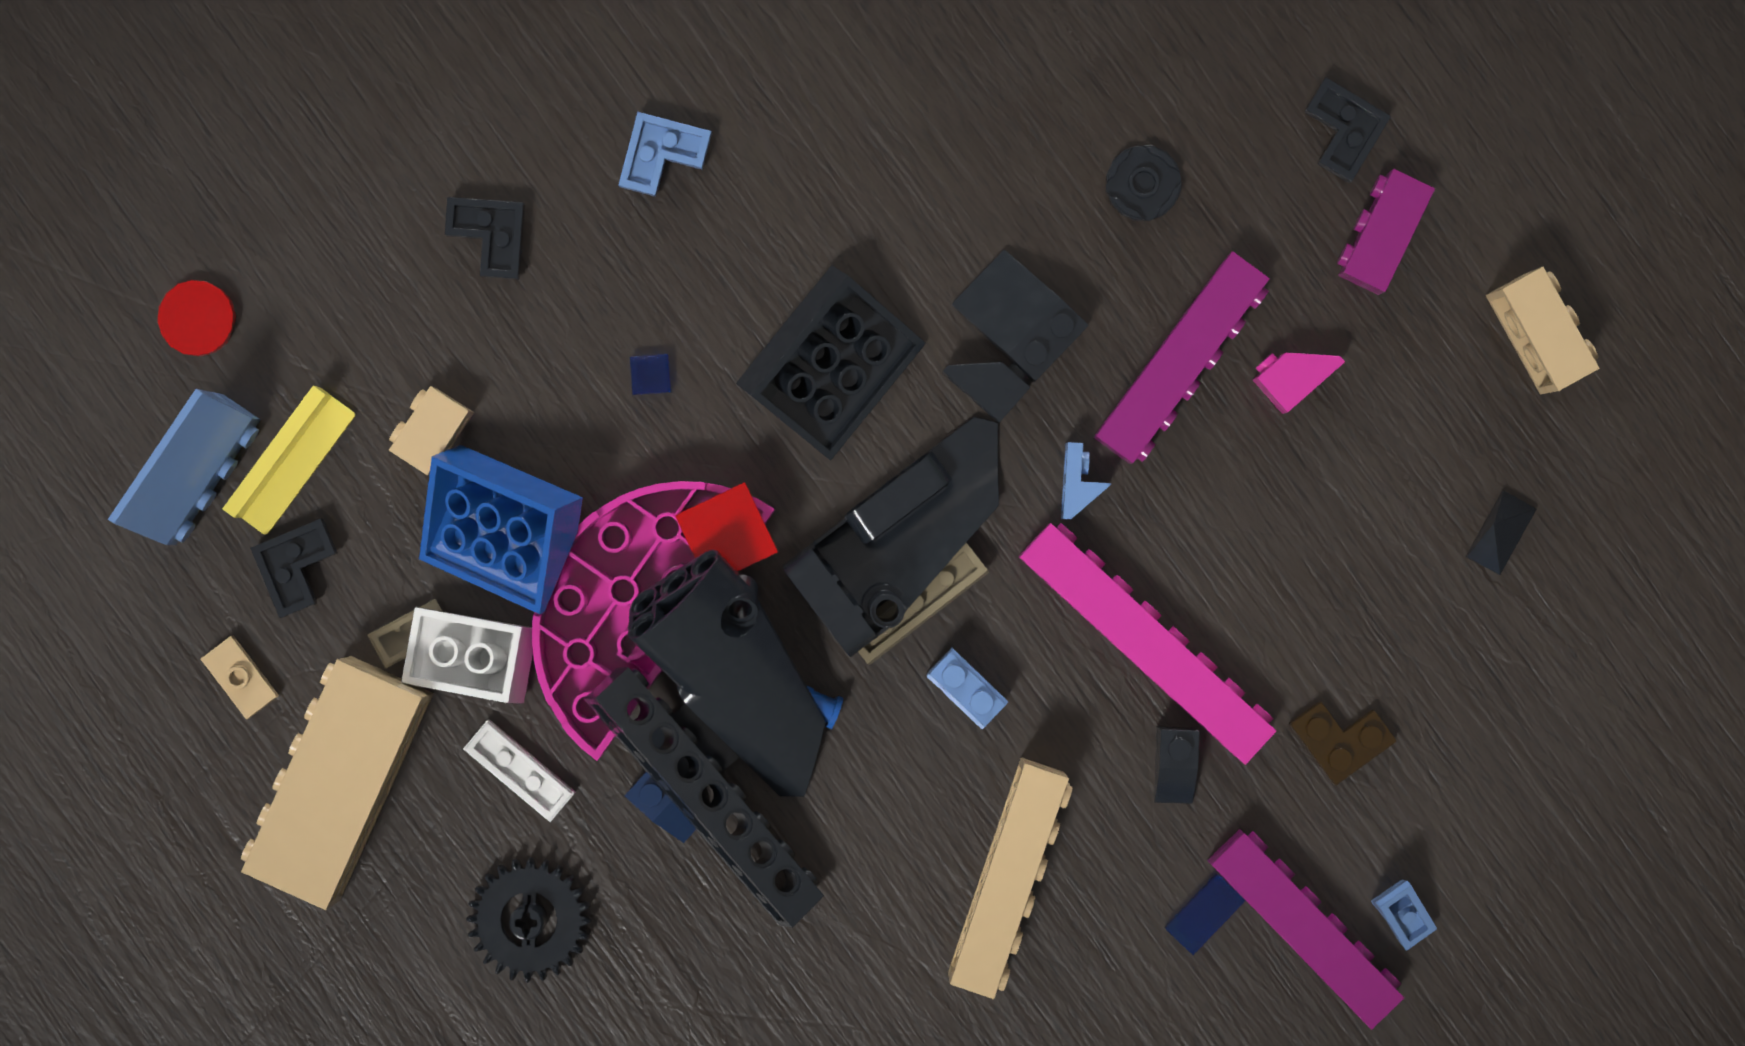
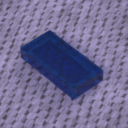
M1216 873L1164 928L1194 955L1246 900Z

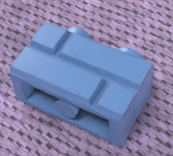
M953 648L926 674V677L940 688L981 729L1008 703L1007 699Z

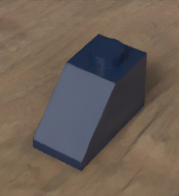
M647 772L626 793L625 797L643 814L684 843L696 830Z

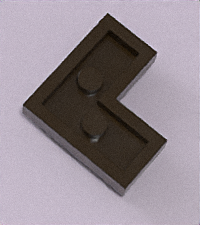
M1319 701L1289 723L1335 786L1397 742L1374 710L1369 711L1342 731L1323 703Z

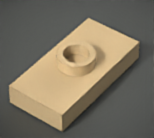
M234 635L227 638L201 658V661L246 719L251 718L279 696Z

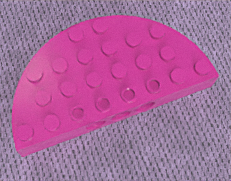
M688 481L659 483L623 494L605 504L579 524L578 533L545 612L542 614L535 612L533 615V658L538 681L545 699L566 733L582 750L596 761L604 755L616 736L587 704L584 698L616 668L629 667L630 669H637L647 679L649 685L646 688L648 690L663 670L628 636L630 606L641 592L695 559L675 515L731 489L729 487ZM753 497L766 525L776 509ZM634 699L629 702L627 707L629 716L632 715L639 705Z

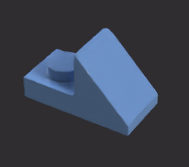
M1065 443L1061 519H1072L1111 485V483L1081 482V474L1088 475L1089 452H1083V443Z
M1407 880L1398 881L1371 901L1387 921L1394 935L1406 951L1437 930V927Z

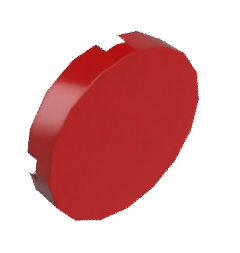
M190 280L177 284L166 293L159 306L157 321L161 335L170 347L186 355L202 357L216 353L228 343L236 322V313L231 299L222 289L206 281Z

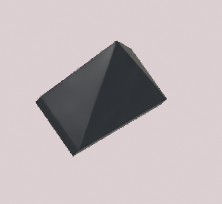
M1502 491L1466 557L1497 575H1501L1537 509Z

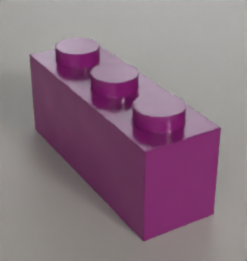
M1396 169L1388 172L1385 177L1379 175L1370 192V196L1375 197L1369 211L1362 210L1354 225L1353 230L1358 231L1353 245L1347 243L1338 258L1337 264L1342 266L1338 276L1377 295L1385 293L1435 188Z

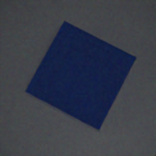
M668 354L630 357L633 395L671 393Z

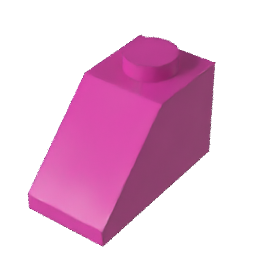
M1272 353L1256 367L1260 374L1253 381L1277 409L1284 414L1295 407L1345 361L1341 356L1284 353L1277 358Z

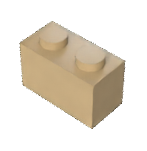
M432 386L429 387L427 392L422 389L417 394L410 406V409L414 410L407 423L401 421L397 425L389 439L393 442L389 449L390 452L426 475L430 474L432 456L451 449L474 414L473 411Z

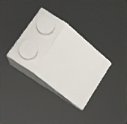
M415 607L401 683L504 703H524L533 655L532 627Z

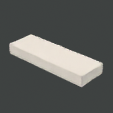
M490 719L483 724L463 748V750L549 822L555 818L576 793Z

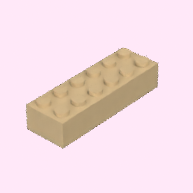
M1022 757L1020 758L948 970L951 985L992 999L995 998L997 989L1004 991L1010 975L1009 963H1007L1009 954H1017L1023 933L1020 932L1021 927H1019L1022 916L1029 918L1034 905L1035 896H1033V891H1031L1034 880L1041 882L1046 870L1048 860L1043 855L1047 843L1054 844L1060 828V823L1056 819L1059 807H1067L1073 787L1068 783L1069 778L1063 771Z

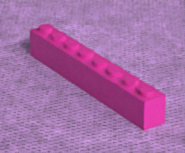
M1049 523L1018 557L1230 753L1246 765L1276 732L1269 725L1273 718L1258 704L1251 708L1241 698L1245 692L1230 678L1225 682L1213 673L1218 667L1202 652L1197 656L1192 654L1185 647L1190 641L1175 627L1172 626L1167 631L1157 621L1161 614L1146 601L1139 605L1129 595L1133 589L1121 577L1116 575L1111 579L1101 569L1105 563L1094 552L1088 549L1083 553L1073 544L1077 537L1062 523L1057 528Z

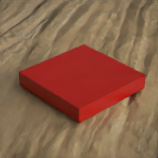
M745 482L675 515L695 558L706 551L714 549L738 572L778 552Z

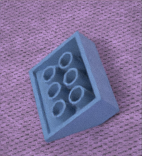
M195 389L108 520L165 545H176L178 541L181 543L185 542L195 528V524L192 521L199 510L205 511L215 499L217 493L213 490L220 479L226 480L236 468L238 461L234 458L242 447L248 448L255 440L259 432L256 426L261 419L223 394Z

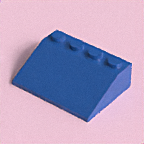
M456 446L431 458L419 560L533 612L542 614L546 610L578 533L583 497L465 446Z

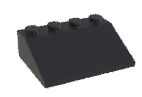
M831 265L736 384L831 461L926 343L852 278Z

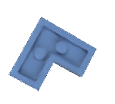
M637 112L618 186L656 197L666 160L703 170L712 131Z

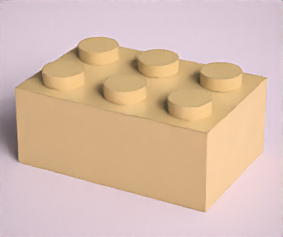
M1544 267L1525 273L1486 295L1540 395L1560 391L1600 369L1595 361L1598 359L1595 347L1588 339L1584 340L1577 328L1580 322L1571 306L1564 305L1558 294L1561 291L1558 280L1552 272H1546Z

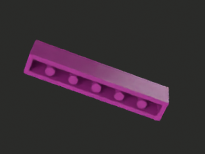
M1232 251L1216 270L1093 438L1129 464H1133L1136 459L1143 462L1156 445L1151 439L1160 428L1165 432L1177 417L1178 413L1173 410L1181 398L1188 401L1201 384L1196 379L1204 367L1211 370L1224 353L1219 349L1220 345L1227 336L1233 340L1243 328L1246 321L1241 317L1249 306L1256 309L1269 292L1264 286L1270 278Z
M1239 829L1207 861L1372 1030L1404 999L1396 990L1401 983L1386 968L1379 972L1370 963L1375 956L1359 940L1353 945L1343 935L1348 928L1333 913L1326 917L1317 908L1322 902L1307 886L1302 890L1296 887L1291 881L1295 874L1281 859L1273 863L1264 854L1269 847L1253 831L1247 836Z

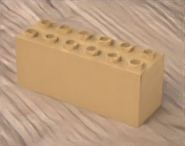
M353 656L337 659L335 664L330 662L320 681V684L325 685L319 699H312L305 713L304 719L309 720L303 734L298 733L290 746L288 754L292 755L293 758L287 770L282 768L273 784V789L277 791L271 805L265 804L258 817L257 825H260L261 829L256 839L251 838L243 850L241 860L245 861L241 872L324 910L329 909L340 901L434 693L416 685L401 683V678Z

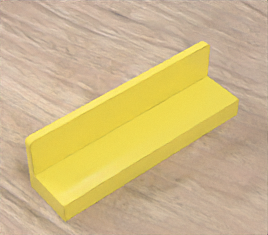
M312 386L222 509L234 518L244 519L261 533L269 534L356 416L355 413L321 387Z

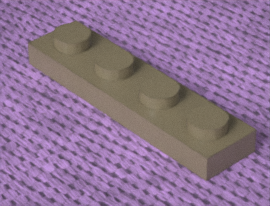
M967 543L907 609L899 625L889 628L858 651L868 665H871L989 573ZM892 600L886 601L876 609V615L883 619L892 617L896 612V603Z

